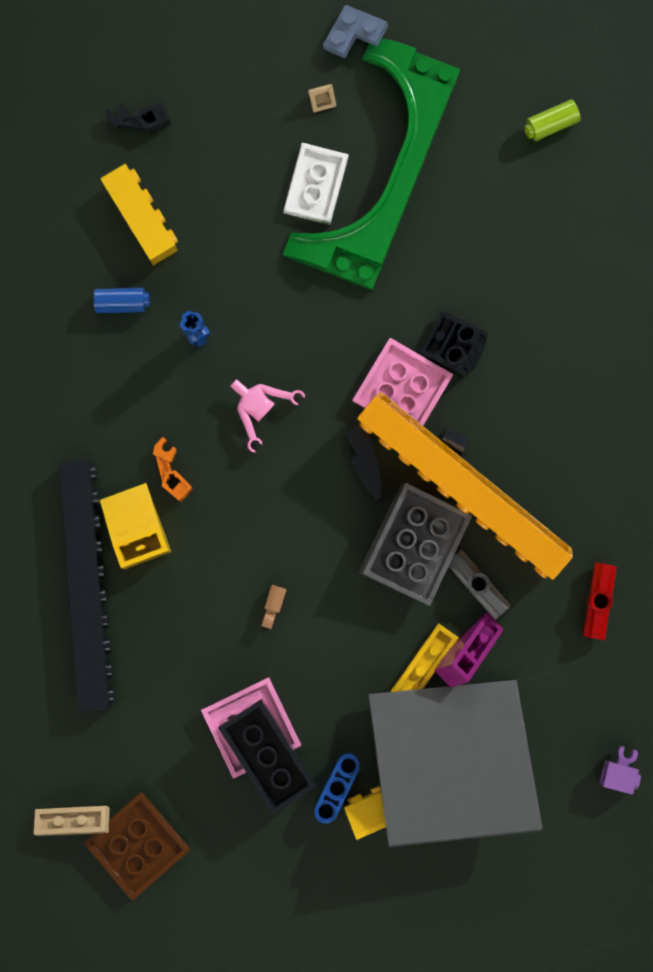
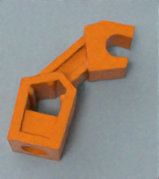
M162 437L154 445L153 451L162 479L161 486L181 502L193 488L176 470L172 471L170 463H172L177 449L172 447L168 452L163 451V446L168 441ZM174 475L181 482L172 490L168 482L171 479L170 476Z

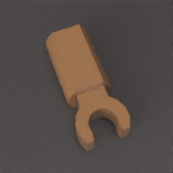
M275 585L271 586L264 608L267 611L262 623L263 627L272 629L276 613H280L287 589Z

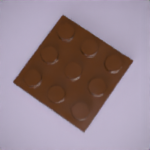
M143 792L138 794L109 820V833L93 834L83 842L132 901L191 849Z

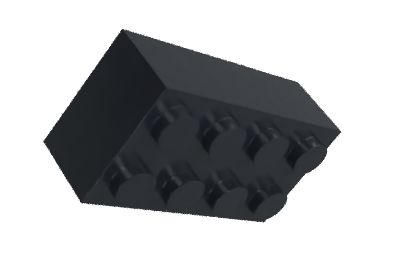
M263 698L218 727L273 815L317 787L315 779Z

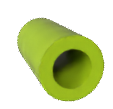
M570 99L527 118L526 125H524L527 137L538 141L580 122L581 117L578 107Z

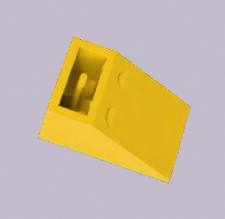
M147 483L100 500L112 545L122 569L136 566L171 552Z

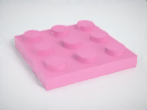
M389 338L352 402L365 409L378 393L383 392L421 425H424L453 374Z
M269 677L201 710L233 779L246 773L218 727L261 698L269 707L293 747L301 746Z

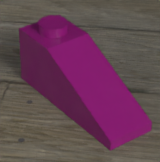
M488 612L484 613L445 654L434 671L451 688L469 682L504 629Z

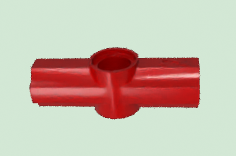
M594 563L590 593L586 600L587 611L583 637L605 640L609 611L613 604L612 593L617 566ZM598 594L602 595L605 599V605L602 608H597L594 604V598Z

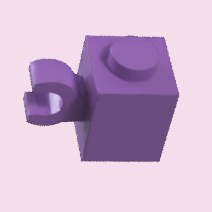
M619 746L616 763L605 760L599 784L606 788L633 795L634 789L637 790L640 785L641 775L638 774V769L628 765L637 759L638 752L632 749L631 756L625 758L623 755L625 747Z

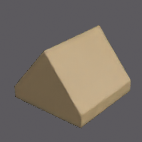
M332 84L308 90L313 112L336 107Z

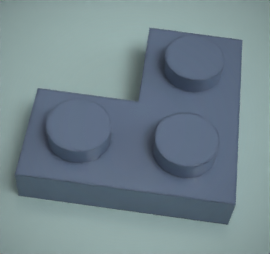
M345 5L326 38L323 47L326 51L346 58L356 38L378 46L388 28L387 21Z

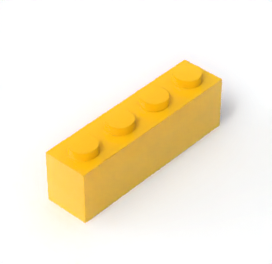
M124 164L100 178L153 266L178 251L175 245L178 242L175 234L171 229L168 231L163 225L166 222L159 209L154 211L150 203L153 202V199L147 189L141 190L138 185L141 179L134 168L129 170L127 165Z

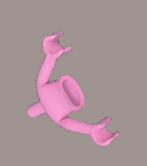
M237 379L230 387L241 396L237 410L249 437L247 443L249 451L256 452L250 446L253 440L258 441L260 445H262V441L256 437L248 414L259 422L275 404L265 393L288 399L292 404L299 405L294 401L293 396L295 393H298L305 398V394L302 391L296 390L291 393L263 384L247 389Z

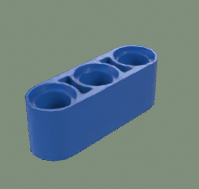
M344 753L338 758L315 805V817L321 823L326 824L334 821L360 768L359 760L352 753ZM347 758L354 760L356 764L355 768L349 772L344 771L341 767L342 761ZM335 781H339L344 785V790L340 794H334L330 790V785ZM323 804H328L333 808V813L328 817H324L319 813V808Z

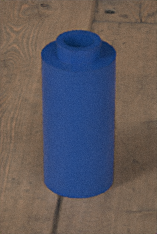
M144 288L94 290V308L96 313L145 312L146 307H150V294L145 292Z

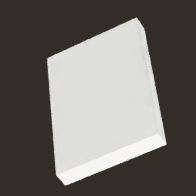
M302 143L284 213L330 225L349 154Z

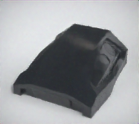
M441 310L437 324L424 348L420 349L418 353L466 377L474 370L486 346L488 334L485 330Z

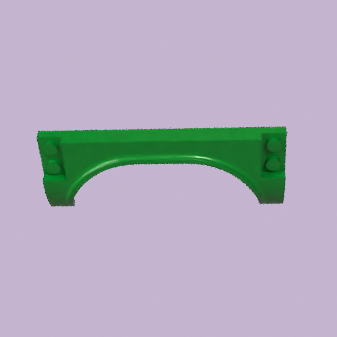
M383 38L378 46L368 44L362 60L384 68L393 76L403 92L408 109L407 135L388 184L377 204L357 222L339 230L324 233L306 234L291 232L282 254L287 258L369 290L374 288L461 70L417 53L414 47Z

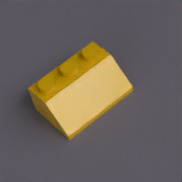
M380 785L370 789L371 794L363 797L361 794H357L348 798V803L344 805L356 840L386 828Z

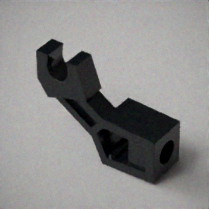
M162 102L140 110L139 116L131 115L122 104L117 105L120 110V114L117 116H113L110 109L105 110L110 124L117 129L123 127L143 130L152 134L171 124ZM154 116L156 121L148 125L144 119Z

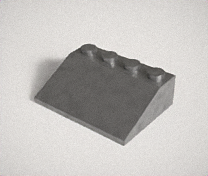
M407 483L400 484L359 573L430 606L472 515L466 514L462 510Z

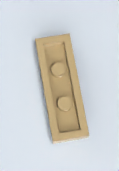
M110 807L35 809L34 835L109 833Z

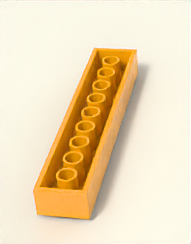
M383 392L378 393L357 418L361 422L359 426L369 434L374 432L380 437L378 441L388 450L393 448L399 453L398 458L408 466L412 464L419 469L417 473L427 482L432 480L438 485L437 490L446 498L453 497L458 502L456 505L466 514L471 512L476 516V522L482 528L493 530L497 534L495 538L504 546L510 544L516 549L514 553L522 561L527 562L529 560L536 566L534 570L543 578L548 576L554 580L573 558L570 546Z

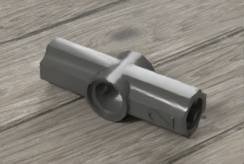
M460 550L453 556L448 566L449 569L494 620L511 607L509 602L490 582L489 578L478 569L463 550ZM475 578L482 579L485 583L484 590L475 591L471 585L472 580Z

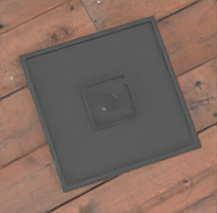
M517 680L368 695L388 848L536 832L543 829Z

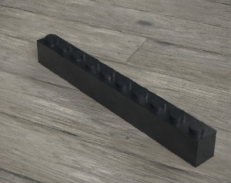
M89 460L59 463L78 712L112 708V703L116 701L115 689L110 686V678H113L114 671L113 664L108 661V653H111L112 646L111 639L106 636V628L110 627L109 614L104 611V603L108 602L106 588L103 589L102 579H105L106 571L105 565L101 564L100 554L104 553L103 540L99 539L98 530L102 529L101 516L97 515L96 505L100 504L99 491L95 490L94 481L98 480L97 467L93 466V463Z

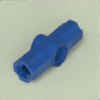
M187 311L182 315V321L179 323V326L192 346L198 345L199 347L206 344L207 338L211 333L204 324L200 314Z

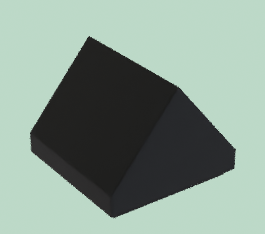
M447 428L441 441L461 457L469 438Z

